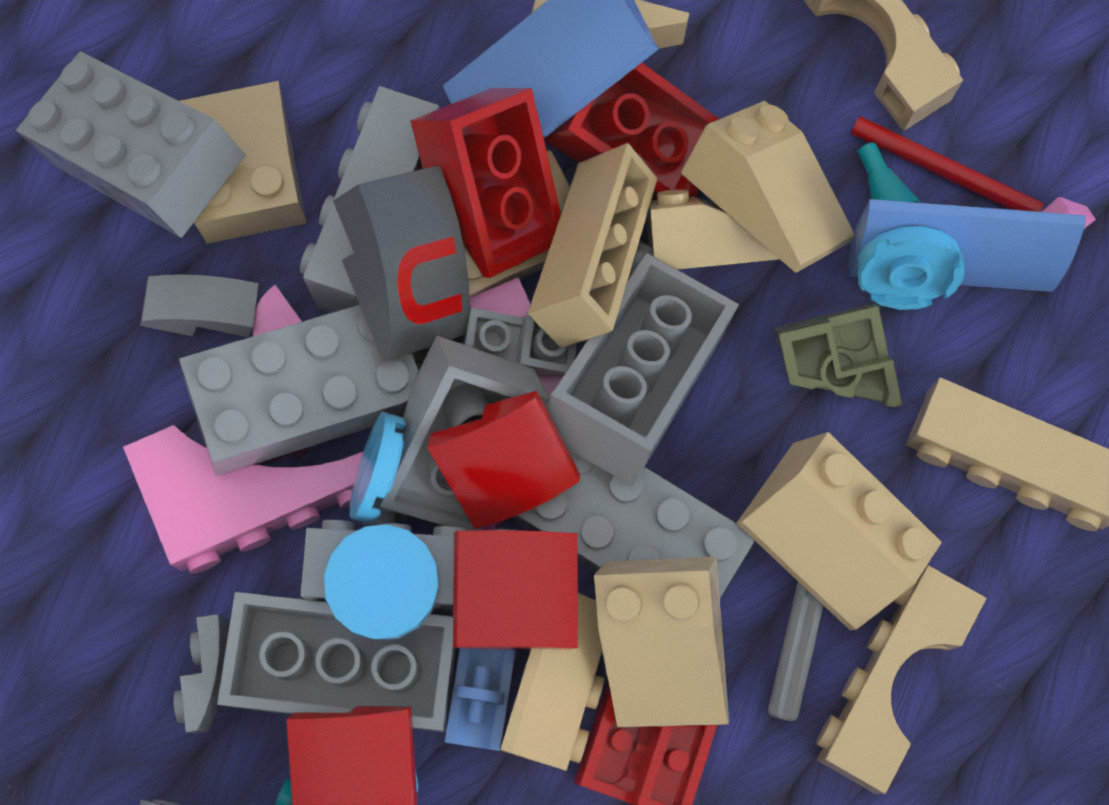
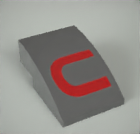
M440 165L358 184L333 200L354 251L353 254L344 258L342 262L383 362L386 363L430 348L436 336L448 340L464 336L470 314L466 257L459 222Z

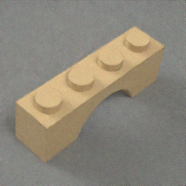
M804 0L815 16L828 14L851 16L864 22L877 34L885 50L886 69L874 94L902 131L910 128L950 102L962 84L963 79L960 76L959 67L955 60L949 54L941 52L931 39L929 29L924 20L919 15L912 14L902 0Z
M927 565L917 582L894 600L899 605L890 622L882 619L875 628L867 644V648L874 651L864 670L856 667L842 691V696L848 699L839 718L831 715L817 738L816 744L822 747L817 761L874 794H886L911 745L897 725L891 705L892 685L899 668L905 660L921 649L951 650L961 647L987 598Z

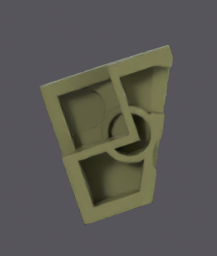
M872 303L774 327L780 356L789 384L808 389L820 388L833 391L836 395L853 398V396L882 402L889 407L902 406L894 362L888 354L879 306Z

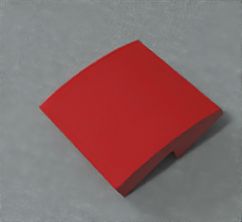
M537 390L487 404L484 407L482 419L433 432L429 437L427 449L474 529L492 525L531 510L580 482L581 474Z
M515 530L454 532L453 648L497 650L514 648L577 649V533Z
M607 681L574 784L633 805H692L717 725L617 727L609 681Z
M356 706L349 713L294 712L286 719L293 805H418L411 706Z

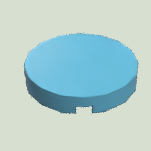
M924 226L892 229L880 233L863 247L857 257L858 285L862 291L865 290L871 294L872 301L881 306L898 310L925 308L932 305V299L944 294V299L955 293L964 278L963 252L957 241L941 230Z
M383 411L378 416L358 467L350 502L349 516L352 519L371 524L380 516L381 509L372 506L376 497L385 499L386 494H389L404 445V440H402L403 434L398 432L406 426L404 418Z
M388 524L366 526L346 536L331 553L324 573L325 599L335 618L355 635L374 640L398 639L419 628L433 611L439 590L438 566L427 545L409 530Z

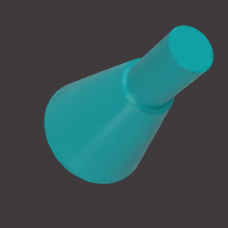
M868 143L858 150L857 153L869 176L868 183L871 199L922 203L892 169L887 167L876 143Z

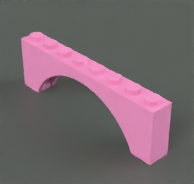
M518 277L470 297V308L517 317H524L531 305ZM537 374L550 399L551 394L563 376ZM174 425L123 447L170 565L180 571L188 569L190 574H196L216 566L221 562L219 555L239 547L241 552H246L266 544L271 540L269 533L289 525L291 530H296L308 526L320 519L319 511L339 503L340 508L350 507L352 491L363 452L334 462L296 468L250 465L215 476L207 448L190 439Z

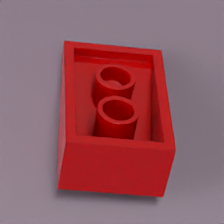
M640 63L546 136L544 140L577 163L628 143L657 177L652 195L653 200H658L657 193L667 190H688L689 197L697 195L699 189L684 177L681 172L706 125L719 120V118L644 63Z
M490 88L410 120L422 168L440 165L451 194L462 241L483 277L491 278L550 249L561 217V211L532 88Z

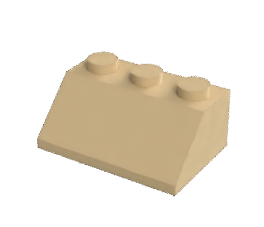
M829 432L794 442L737 521V524L850 631L857 630L912 587L942 543Z
M578 593L577 649H531L500 749L503 752L563 771H567L569 761L581 762L589 731L579 728L585 707L596 710L605 677L595 675L600 656L603 654L598 629L596 600Z

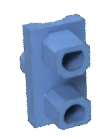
M460 648L445 743L500 751L516 650Z

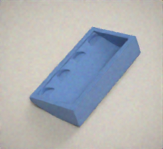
M547 0L445 83L443 87L451 104L490 88H532L543 138H545L659 48L634 0Z
M869 199L853 231L855 236L850 242L849 277H858L857 257L865 244L880 233L899 227L924 226L941 230L957 241L964 258V278L960 285L1053 292L1065 276L1077 251L1085 228V215Z

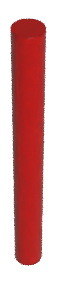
M860 115L850 133L868 143H876L877 147L1009 210L1041 212L1043 208V202Z

